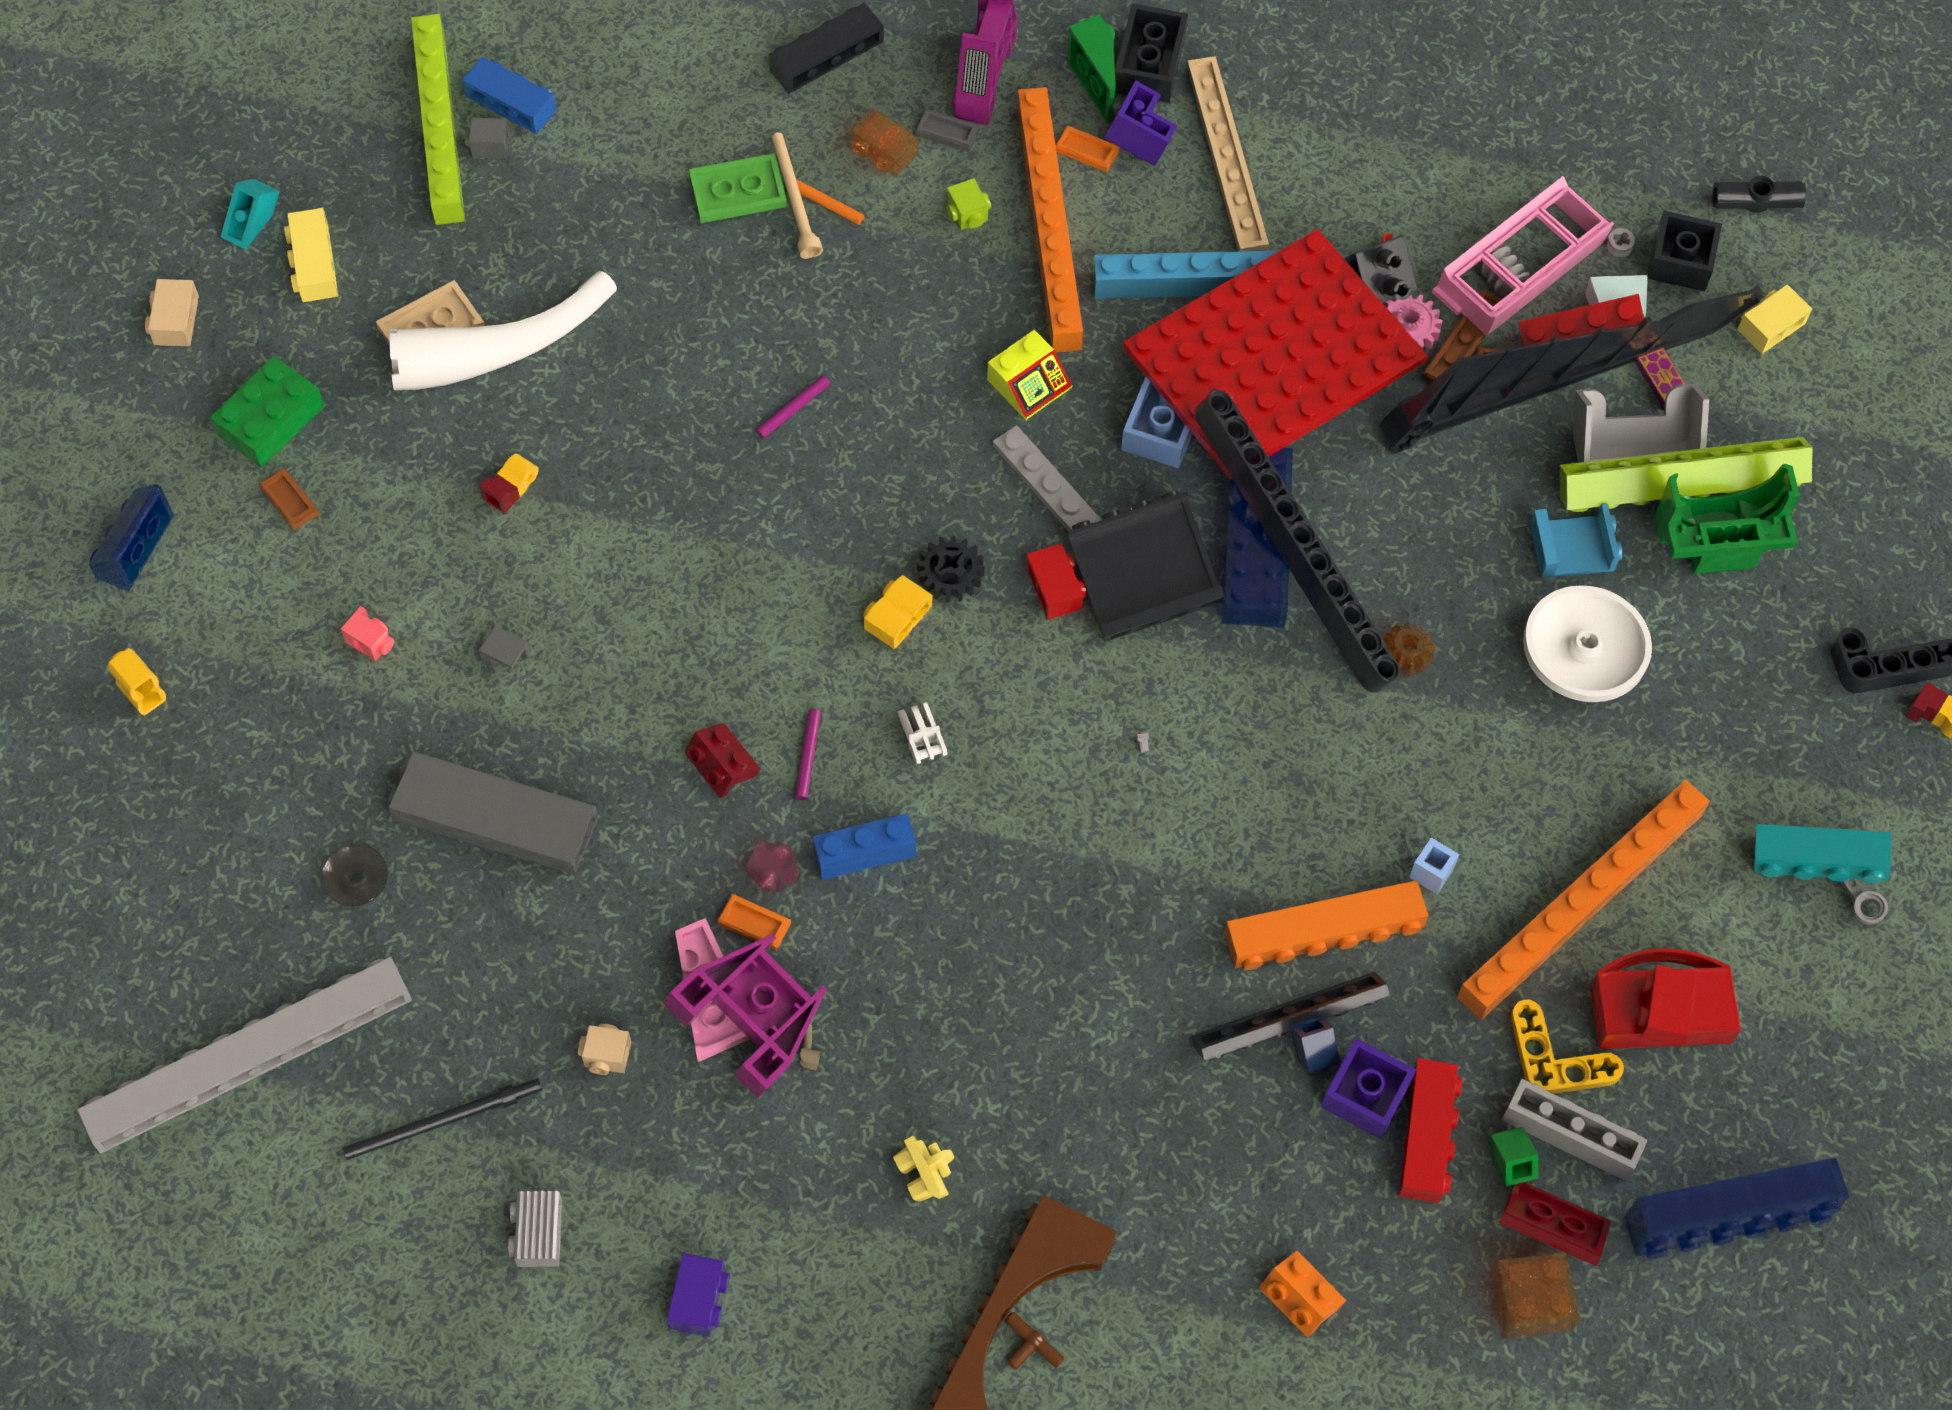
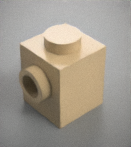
M599 1024L598 1027L589 1025L587 1036H581L578 1048V1055L582 1056L584 1066L589 1068L590 1072L598 1075H608L609 1071L625 1073L631 1047L629 1032L618 1030L616 1026L610 1024Z

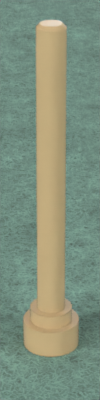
M779 132L774 133L771 138L800 232L797 244L800 256L803 259L819 256L823 252L820 238L811 231L783 134Z

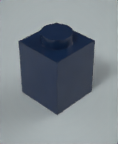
M1322 1015L1290 1025L1298 1061L1308 1073L1323 1072L1329 1069L1330 1066L1340 1063L1333 1027Z

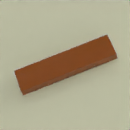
M1483 289L1479 292V295L1492 307L1502 300ZM1463 315L1423 372L1422 378L1432 382L1459 358L1472 357L1477 347L1486 338V335Z

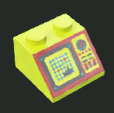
M1035 330L988 361L987 380L1025 420L1072 388V384L1054 349Z

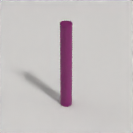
M822 375L755 430L762 439L768 436L830 385L828 378Z
M816 709L808 710L794 797L797 800L806 801L808 798L821 712Z

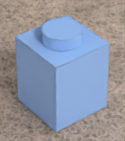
M1430 838L1414 862L1409 878L1414 881L1417 880L1420 885L1438 894L1453 872L1460 854Z

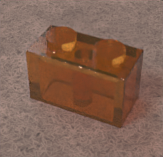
M872 109L851 130L852 148L855 153L860 157L869 158L885 173L890 172L897 177L919 155L918 138L875 109Z

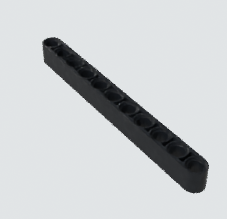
M1213 390L1196 407L1194 411L1196 421L1361 685L1369 692H1380L1399 676L1400 668L1396 659L1232 398L1223 390Z

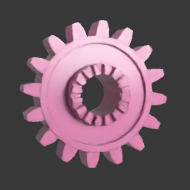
M1411 294L1405 300L1394 298V302L1392 300L1386 301L1384 303L1386 308L1422 349L1425 347L1431 349L1433 342L1439 339L1442 320L1439 319L1440 310H1432L1433 301L1422 302L1423 295L1421 294L1417 299H1413Z

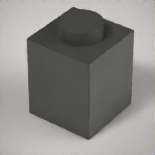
M472 117L471 128L466 129L465 145L470 147L472 158L507 159L510 142L507 119Z

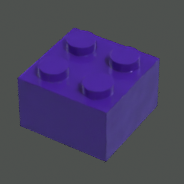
M1355 1038L1325 1094L1321 1108L1382 1139L1412 1082L1416 1069Z

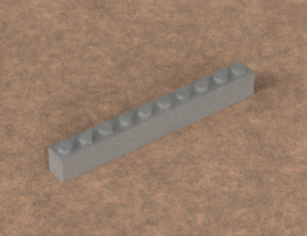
M392 957L385 960H375L366 969L356 974L342 976L336 981V984L330 987L313 990L305 996V999L293 1005L285 1004L274 1011V1014L262 1020H252L246 1023L243 1029L231 1035H221L215 1038L212 1044L200 1050L194 1049L184 1053L180 1060L153 1068L149 1075L139 1080L124 1082L118 1086L116 1091L106 1096L91 1098L85 1103V1106L77 1110L92 1144L101 1154L412 1001L411 996Z

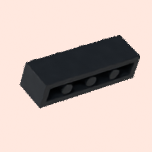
M864 2L855 8L848 9L837 18L824 22L820 27L811 32L800 35L796 40L787 45L776 48L769 54L770 72L790 94L883 43L884 25Z

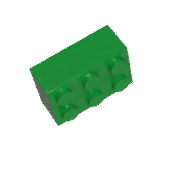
M273 356L212 414L210 419L216 434L262 468L324 407V403L318 387Z

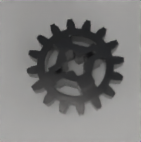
M955 536L951 537L950 542H945L943 537H939V545L936 546L929 542L928 552H920L921 561L917 562L919 583H924V590L927 592L934 590V599H938L942 594L945 595L946 602H950L952 596H956L959 601H962L963 593L966 592L972 596L974 595V586L981 587L982 585L981 577L985 574V566H982L983 555H977L978 547L976 545L968 548L967 539L962 540L961 543H956ZM934 562V563H935L934 572L931 573L930 567H931L932 563ZM970 565L972 570L970 575L968 576L967 569Z

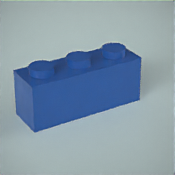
M481 57L462 79L467 98L535 134L539 132L556 111L554 95L548 88L544 86L539 87L528 81L525 76L505 69L497 61L492 62Z
M908 813L813 836L814 853L822 880L916 857V840Z

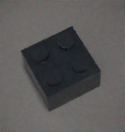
M1663 211L1655 234L1647 279L1705 291L1713 273L1722 223Z

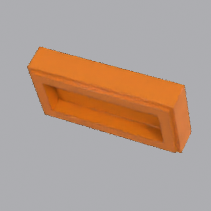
M1068 125L1055 145L1056 152L1104 172H1108L1120 149V146Z
M732 894L717 923L754 941H759L773 934L776 939L769 948L777 951L791 925V919Z

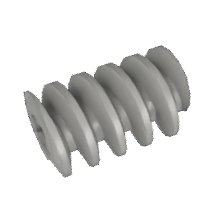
M1487 233L1486 235L1482 236V237L1479 238L1477 241H1475V243H1474L1471 247H1473L1476 243H1478L1480 240H1482V239H1483L1485 236H1487L1489 233ZM1503 242L1490 254L1524 283L1531 275L1528 272L1522 273L1524 266L1516 264L1518 258L1515 255L1509 256L1511 249L1508 246L1502 247L1504 245ZM1480 260L1475 264L1481 270V274L1488 278V283L1494 287L1497 295L1505 298L1514 291L1483 261Z

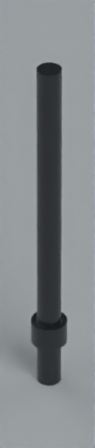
M539 1078L514 1087L510 1084L498 1088L499 1092L345 1146L343 1147L345 1157L349 1160L495 1107L504 1105L506 1108L517 1104L518 1099L543 1091Z

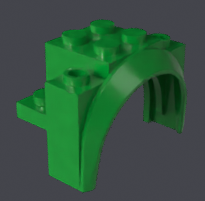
M1782 464L1771 478L1755 487L1714 497H1689L1679 494L1676 482L1678 473L1668 478L1664 494L1654 515L1660 544L1668 543L1672 559L1690 557L1694 574L1755 569L1763 551L1795 548L1798 541L1791 513L1800 497L1793 466Z

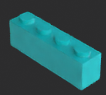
M1757 824L1754 872L1761 873L1766 877H1778L1780 875H1794L1799 879L1826 877L1838 882L1848 879L1863 880L1870 884L1889 881L1892 832Z

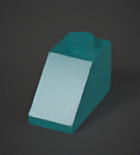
M256 179L236 182L220 237L243 249H247L273 216L280 191Z

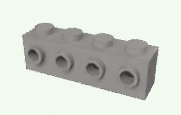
M1521 1079L1502 1118V1121L1516 1128L1523 1127L1526 1133L1624 1181H1627L1635 1170L1648 1141L1635 1132L1622 1128L1606 1120L1601 1115L1591 1113L1575 1105L1570 1100L1558 1097L1544 1090L1539 1085Z

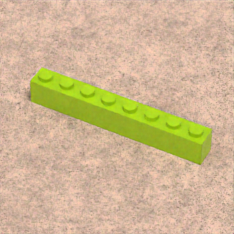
M440 14L411 17L430 201L435 224L464 222L465 214L445 34Z
M1804 437L1562 464L1560 465V500L1567 510L1573 512H1584L1588 508L1600 507L1601 504L1608 503L1609 509L1626 503L1645 505L1652 500H1661L1668 478L1677 473L1678 478L1676 482L1679 494L1708 497L1713 493L1732 494L1765 482L1774 475L1782 464L1793 466L1797 485L1800 486L1801 483L1812 482L1813 447Z

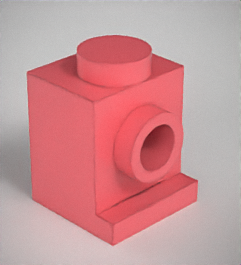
M362 606L358 608L341 628L345 642L374 661L381 654L386 655L394 645V639L388 635L387 626L377 618L369 619L366 609Z

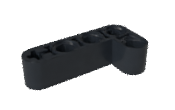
M1845 628L1839 633L1831 647V657L1841 684L1847 691L1852 693H1863L1952 676V639H1943L1871 653L1863 632L1856 628ZM1844 645L1850 646L1853 650L1846 648ZM1914 661L1919 662L1922 666L1917 665ZM1884 667L1890 668L1893 672L1887 671ZM1854 672L1861 674L1863 677H1858Z

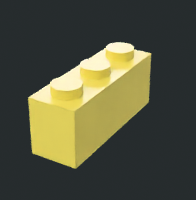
M318 208L288 213L289 226H284L287 244L292 243V250H288L287 253L290 267L295 268L296 274L291 275L294 293H300L302 302L338 297L329 227L324 209Z

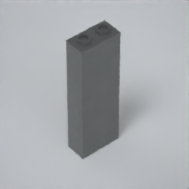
M414 751L410 760L403 763L400 771V783L397 789L391 791L387 802L393 820L573 875L577 872L598 820L594 805Z

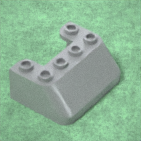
M1680 384L1672 387L1667 392L1664 414L1606 417V400L1601 392L1595 389L1575 390L1573 438L1577 461L1580 463L1706 448L1709 398L1697 384Z

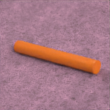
M796 179L800 194L857 225L864 219V214Z

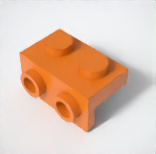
M1298 1251L1277 1265L1260 1285L1261 1291L1306 1337L1312 1335L1322 1322L1334 1314L1346 1302L1342 1295Z

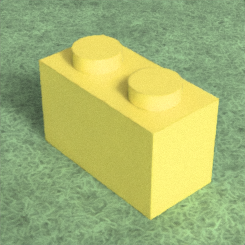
M1788 284L1779 291L1772 290L1769 292L1760 305L1740 317L1742 320L1737 330L1761 354L1805 325L1812 311V308Z

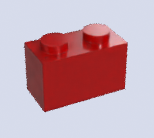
M1062 543L1028 553L1026 556V569L1047 620L1083 609V598L1087 596L1086 588L1082 579L1077 580L1074 573L1076 566L1071 553L1066 554Z
M1656 965L1652 974L1645 976L1642 994L1647 995L1646 1006H1641L1637 1025L1642 1026L1641 1039L1682 1047L1689 1035L1697 973Z

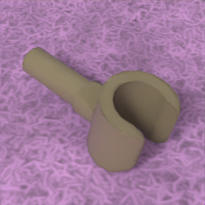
M810 1024L804 1035V1043L800 1052V1065L803 1068L816 1071L821 1051L811 1049L812 1024Z

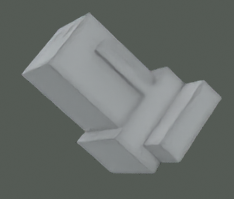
M1139 732L1135 737L1136 742L1139 743L1140 753L1148 752V733L1141 734Z

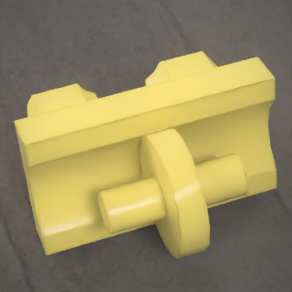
M914 1136L904 1140L907 1147L903 1148L893 1158L902 1173L906 1174L915 1168L920 1173L921 1177L907 1184L912 1198L920 1202L933 1196L941 1199L949 1195L940 1174L942 1177H947L951 1174L947 1164L954 1159L952 1151H941L938 1144L933 1143L928 1146L932 1155L930 1156L924 1141H916Z

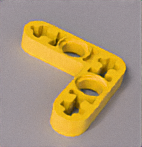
M1522 1000L1515 1005L1511 1013V1023L1526 1081L1537 1084L1552 1094L1605 1087L1619 1081L1624 1071V1065L1621 1059L1612 1053L1554 1060L1541 1007L1532 1000ZM1523 1009H1527L1528 1014H1534L1530 1022L1532 1031L1522 1034V1032H1526L1528 1028L1525 1018H1519ZM1529 1040L1538 1041L1543 1047V1053L1540 1055L1530 1054L1525 1048V1043ZM1543 1062L1541 1066L1543 1076L1550 1077L1546 1086H1542L1541 1081L1534 1080L1539 1071L1537 1063ZM1604 1062H1607L1609 1067L1615 1068L1611 1076H1608L1606 1071L1595 1072L1594 1080H1591V1070L1600 1069ZM1569 1067L1579 1068L1583 1073V1080L1580 1082L1570 1081L1566 1076V1069Z

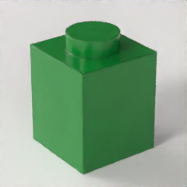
M1523 1127L1491 1135V1158L1506 1187L1538 1179V1153Z

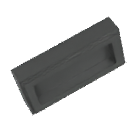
M925 109L915 130V136L970 152L979 133L980 125Z

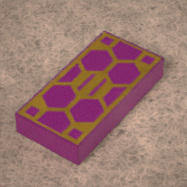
M1664 348L1637 357L1636 365L1664 409L1667 392L1676 385L1686 384Z

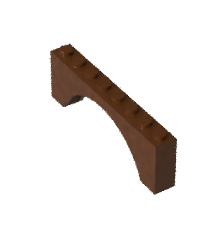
M1044 1195L1039 1204L1033 1202L1024 1219L1028 1223L1024 1233L1017 1232L1010 1245L1009 1251L1013 1254L1008 1264L1002 1262L994 1276L993 1281L997 1285L992 1295L986 1293L979 1305L977 1312L981 1313L977 1324L970 1323L963 1336L962 1343L966 1345L961 1355L954 1354L946 1369V1374L950 1376L944 1388L938 1385L930 1400L929 1405L933 1406L932 1410H988L983 1383L984 1367L990 1344L1003 1319L1025 1295L1047 1281L1074 1272L1101 1271L1116 1242L1117 1231Z

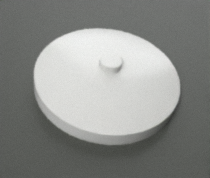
M1570 586L1548 594L1535 606L1524 630L1523 644L1525 655L1537 677L1555 692L1578 701L1602 702L1626 694L1641 680L1651 658V636L1642 616L1622 597L1598 587Z

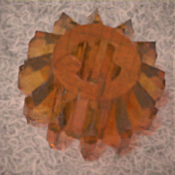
M1406 622L1403 629L1395 624L1392 627L1391 633L1385 634L1383 640L1396 659L1400 671L1405 669L1409 678L1413 670L1421 674L1426 666L1432 664L1436 646L1435 643L1430 642L1432 638L1431 632L1421 633V624L1413 629L1409 622Z

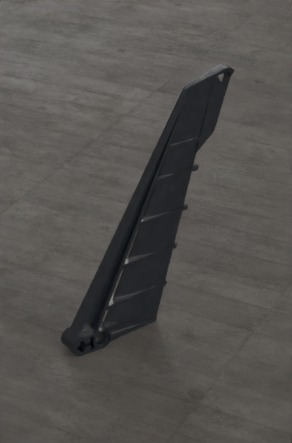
M1756 285L1749 291L1692 303L1660 319V321L1652 322L1650 317H1647L1634 326L1608 331L1604 327H1600L1592 334L1561 340L1557 336L1545 343L1514 349L1507 347L1503 351L1459 358L1420 393L1402 400L1380 422L1379 428L1391 452L1396 454L1410 449L1420 439L1630 364L1635 362L1637 357L1661 348L1669 350L1711 335L1760 305L1766 297L1760 286Z

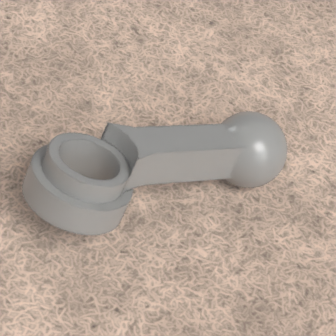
M1848 879L1840 882L1852 900L1853 913L1858 921L1866 925H1874L1883 920L1888 911V904L1880 893L1865 891L1857 879ZM1864 901L1875 903L1878 908V914L1874 917L1865 916L1860 909L1861 903Z

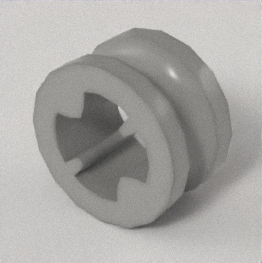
M1617 228L1609 235L1606 244L1607 250L1616 257L1628 256L1633 249L1635 237L1629 230ZM1620 239L1625 241V244L1623 243L1621 246L1616 244Z

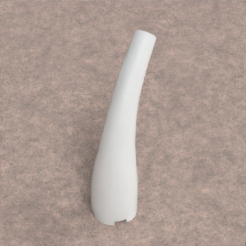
M597 271L578 288L576 293L562 303L545 312L517 322L479 327L391 329L390 357L392 371L394 372L392 374L394 391L419 390L445 386L477 377L521 360L557 341L585 321L616 292L617 287L610 276L603 271Z

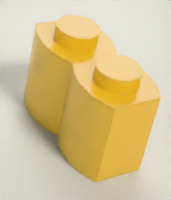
M903 575L896 581L891 580L883 590L882 595L884 597L876 603L874 601L871 602L863 614L864 629L893 649L898 647L913 627L917 625L932 607L933 595Z
M127 648L125 651L116 653L111 658V661L108 663L110 674L116 679L117 687L140 714L145 716L166 701V694L159 686L158 678L134 650Z

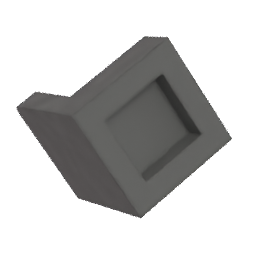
M496 625L478 650L482 664L492 669L497 662L508 668H513L520 656L528 659L531 655L528 641Z

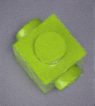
M975 178L947 187V213L952 222L956 221L961 230L966 228L975 229L988 221V210L991 209V202L987 193L981 192Z

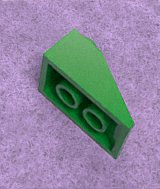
M1098 14L1069 26L1067 62L1108 124L1113 121L1115 97L1113 41L1115 34L1112 26L1109 23L1106 24L1101 15Z

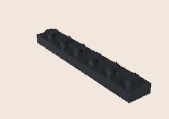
M1372 972L1191 1036L1192 1043L1204 1061L1219 1059L1226 1053L1239 1048H1250L1259 1041L1284 1036L1288 1031H1291V1024L1318 1015H1322L1324 1018L1341 1016L1350 1009L1362 1005L1375 1004L1379 999L1390 996L1388 986L1376 972Z

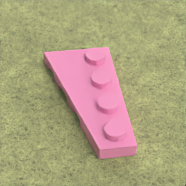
M706 918L675 931L683 980L693 970L723 957ZM714 1002L691 1023L698 1062L750 1040Z

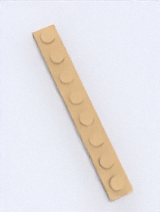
M1216 56L1188 60V74L1237 250L1268 251V239Z

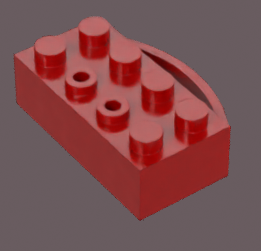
M1660 948L1634 952L1622 956L1598 971L1590 986L1599 1049L1673 1046L1641 1039L1642 1026L1637 1025L1640 1008L1641 1006H1646L1647 995L1642 994V987L1645 976L1651 975L1654 969L1638 971L1621 970L1643 963L1670 962L1683 964L1693 968L1679 970L1697 973L1689 1035L1682 1046L1732 1044L1741 1031L1731 967L1699 953Z

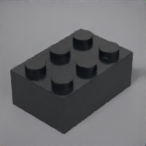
M1132 3L1115 69V93L1128 95L1136 80L1161 94L1158 101L1170 103L1186 37L1187 13Z

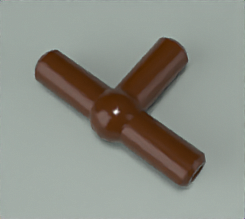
M1011 1312L1008 1315L1005 1323L1024 1339L1023 1343L1007 1359V1363L1013 1369L1017 1370L1034 1350L1055 1368L1063 1362L1064 1357L1044 1339L1040 1331L1032 1329L1015 1312Z

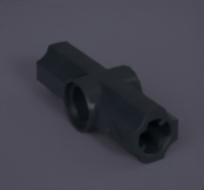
M1756 176L1750 182H1715L1713 185L1712 203L1716 209L1746 208L1753 213L1764 212L1767 208H1803L1806 187L1802 181L1773 182L1766 176Z

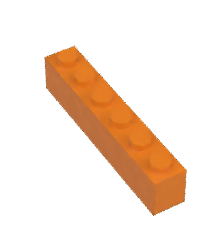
M1416 880L1227 921L1224 933L1234 968L1244 967L1245 970H1253L1261 967L1263 962L1276 960L1277 963H1285L1293 960L1295 955L1307 953L1308 956H1318L1325 953L1327 948L1339 946L1340 949H1350L1357 946L1359 941L1371 939L1374 943L1382 942L1390 938V935L1401 932L1405 936L1414 935L1425 927L1429 915L1418 881Z

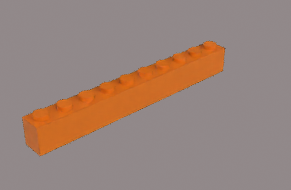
M1047 87L1019 89L1017 112L1051 347L1055 352L1082 350L1083 327Z
M1685 779L1465 981L1457 998L1482 1020L1703 815L1710 800Z

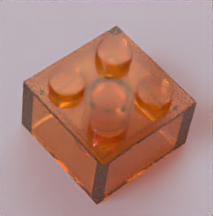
M1565 1252L1497 1261L1492 1269V1276L1505 1339L1572 1331L1575 1329L1581 1319L1568 1258Z

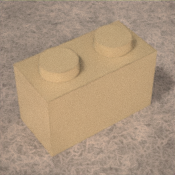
M157 279L155 291L150 293L151 315L147 316L145 320L146 333L150 334L154 345H191L199 298L193 280Z

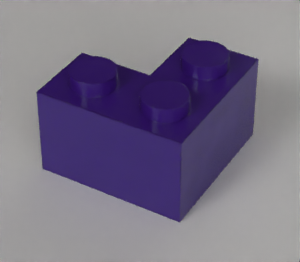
M1135 80L1104 138L1156 166L1177 125L1152 112L1161 94Z

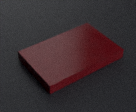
M1525 1182L1512 1185L1499 1223L1596 1267L1602 1256L1611 1225L1610 1220Z

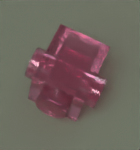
M760 839L746 865L747 877L756 881L758 887L768 892H773L775 889L783 893L787 884L791 886L794 884L800 870L797 867L796 854L790 847L781 843L774 845L763 839Z

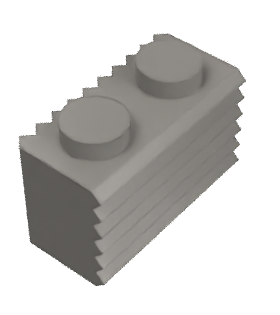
M519 1191L517 1202H511L510 1221L511 1223H516L515 1236H509L508 1252L509 1257H514L517 1267H559L562 1198L559 1191Z

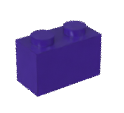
M686 1253L682 1254L667 1317L669 1329L710 1336L712 1327H719L722 1306H717L720 1293L726 1294L730 1279V1273L725 1272L723 1260Z

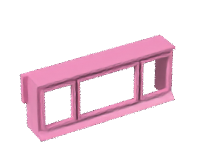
M1562 176L1444 268L1438 285L1432 290V293L1456 315L1462 313L1488 336L1609 238V233L1614 223H1609L1569 188L1564 176ZM1553 203L1556 204L1587 233L1577 239L1545 209ZM1538 217L1569 247L1522 283L1493 257L1490 252L1532 219ZM1480 260L1514 290L1493 307L1460 278L1462 274Z

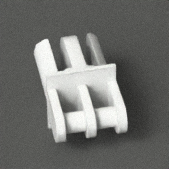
M927 702L922 703L921 706L928 727H925L918 707L915 705L909 708L915 732H913L906 711L902 709L897 712L909 742V750H911L916 764H920V760L925 758L933 760L935 755L941 753L943 756L947 755L939 725L936 726ZM937 741L938 745L930 746V743ZM924 745L925 749L917 751L916 747Z

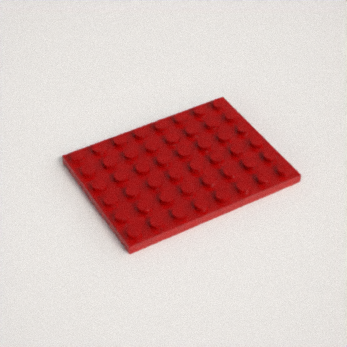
M1319 229L1123 341L1124 351L1230 480L1233 478L1196 421L1194 413L1196 407L1213 390H1223L1229 394L1269 457L1426 363L1428 358L1426 352Z

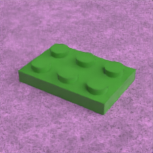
M775 153L689 169L700 223L787 207V200Z

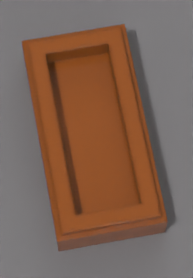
M285 468L258 484L262 492L293 530L319 515L316 506Z

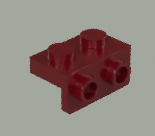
M725 723L696 731L685 749V755L719 798L725 797L732 785L752 779L760 771V767Z

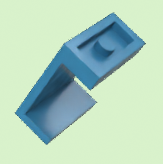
M1608 503L1601 504L1597 516L1549 520L1547 509L1534 510L1530 521V529L1541 578L1615 571L1618 561L1622 559V546L1620 542H1616L1614 534L1616 532V519L1614 515H1610Z

